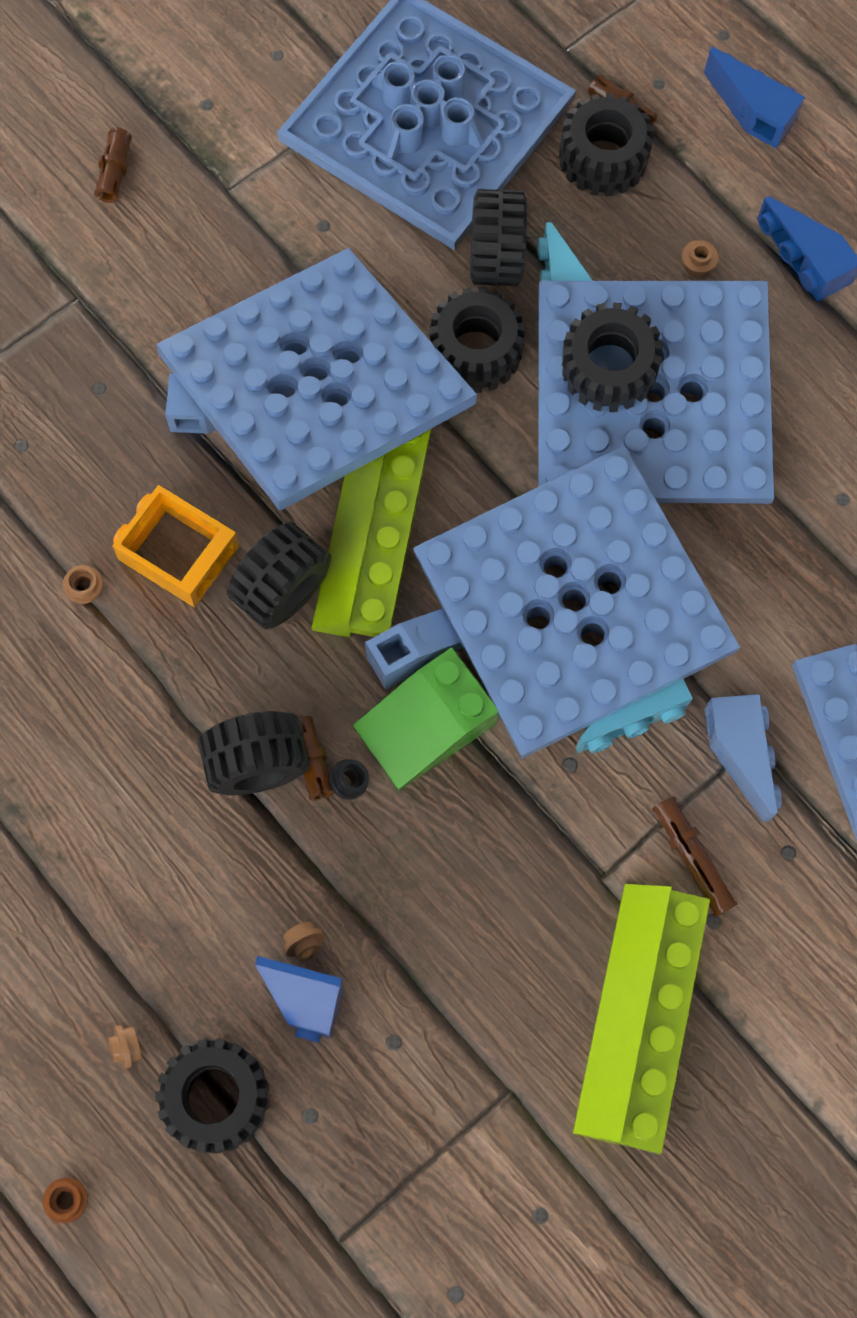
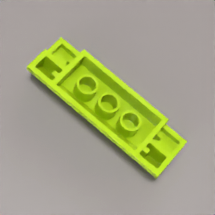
M432 428L345 475L328 553L331 554V562L320 586L311 627L312 631L350 637L351 633L376 637L391 628L404 573Z
M625 884L572 1134L611 1144H620L655 1154H662L710 899L671 890L672 886Z

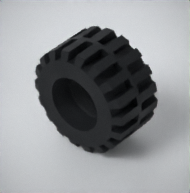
M606 93L605 98H600L596 94L590 97L589 102L582 99L577 103V109L571 108L567 119L564 121L559 149L561 170L567 171L566 178L570 183L577 182L576 188L581 191L585 189L591 190L590 195L598 196L599 192H605V196L608 197L613 196L614 191L617 190L620 194L628 191L629 185L635 187L639 183L640 177H643L646 172L654 140L653 125H649L650 117L647 113H640L641 106L636 102L631 105L628 103L629 98L624 96L617 99L613 98L614 94ZM599 140L610 141L618 145L620 149L603 150L594 146L591 142Z
M478 189L475 193L470 251V278L473 285L518 287L522 281L527 234V199L524 191Z
M471 287L465 288L462 295H458L456 292L448 295V303L441 301L437 306V313L432 315L429 337L435 349L437 348L471 388H474L475 393H482L483 387H488L490 391L498 388V381L505 384L510 380L511 373L515 374L519 367L525 335V324H522L520 310L514 311L515 304L510 299L503 301L502 293L494 291L493 294L487 293V288L479 287V292H472ZM477 331L489 335L496 343L485 349H471L462 345L457 338L467 332Z
M614 302L613 308H606L605 303L596 306V312L594 313L588 308L582 312L581 321L575 318L570 324V332H566L561 365L563 366L564 382L568 381V390L572 395L579 393L578 401L583 405H586L588 401L594 403L593 410L601 411L602 406H609V412H618L619 405H624L626 410L634 407L635 399L642 402L647 397L648 390H652L656 383L663 351L662 341H658L660 332L657 326L650 328L651 318L644 314L642 317H639L637 315L638 308L631 305L629 310L621 309L622 303ZM614 345L627 351L632 357L633 363L623 370L609 371L597 366L589 354L598 347Z
M287 522L268 532L247 552L231 577L227 596L265 630L274 628L297 613L316 592L328 571L331 554L294 522Z
M263 711L237 716L216 724L198 738L208 790L212 793L246 795L270 790L297 779L310 768L298 716L292 713Z
M216 1039V1041L198 1040L196 1045H186L181 1048V1053L176 1058L172 1056L166 1063L168 1068L164 1074H160L158 1079L161 1085L159 1092H156V1102L159 1103L160 1108L157 1113L160 1121H163L167 1127L165 1130L171 1137L177 1139L181 1145L199 1152L211 1154L232 1151L239 1148L238 1146L242 1143L248 1142L254 1137L253 1134L257 1128H261L265 1120L263 1119L265 1112L269 1108V1084L261 1065L243 1047L223 1039ZM210 1070H221L230 1074L236 1081L239 1089V1100L235 1110L227 1119L218 1123H206L199 1120L192 1113L189 1106V1093L193 1083L200 1075Z

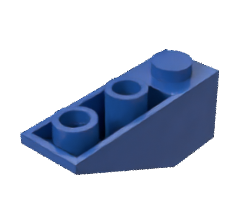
M712 46L709 51L704 74L745 132L777 149L797 120L805 96L797 93L793 88L784 86L766 76L760 70L753 69L738 61L732 55Z
M770 196L764 199L757 217L762 232L771 237L778 247L783 261L792 266L799 276L802 287L806 291L811 292L817 302L854 283L857 277V255L841 234Z

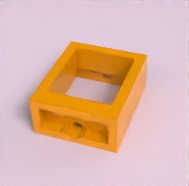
M160 485L151 494H146L140 500L136 509V515L129 524H123L118 529L113 539L114 544L112 545L119 561L194 608L239 548L235 531ZM165 513H168L211 540L182 581L136 554V551Z

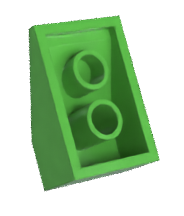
M451 647L417 670L353 725V728L394 786L400 791L495 726L499 711Z

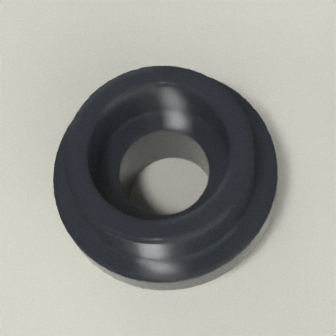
M344 759L337 762L330 770V786L334 793L343 799H356L363 795L368 787V771L359 761ZM343 775L349 777L351 786L345 782Z

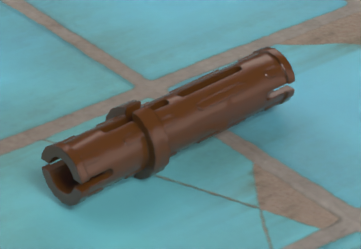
M675 796L653 807V812L657 815L671 839L668 842L672 850L676 849L703 896L710 899L709 906L713 911V915L717 917L738 905L697 837L700 835L698 829L691 827L676 802Z

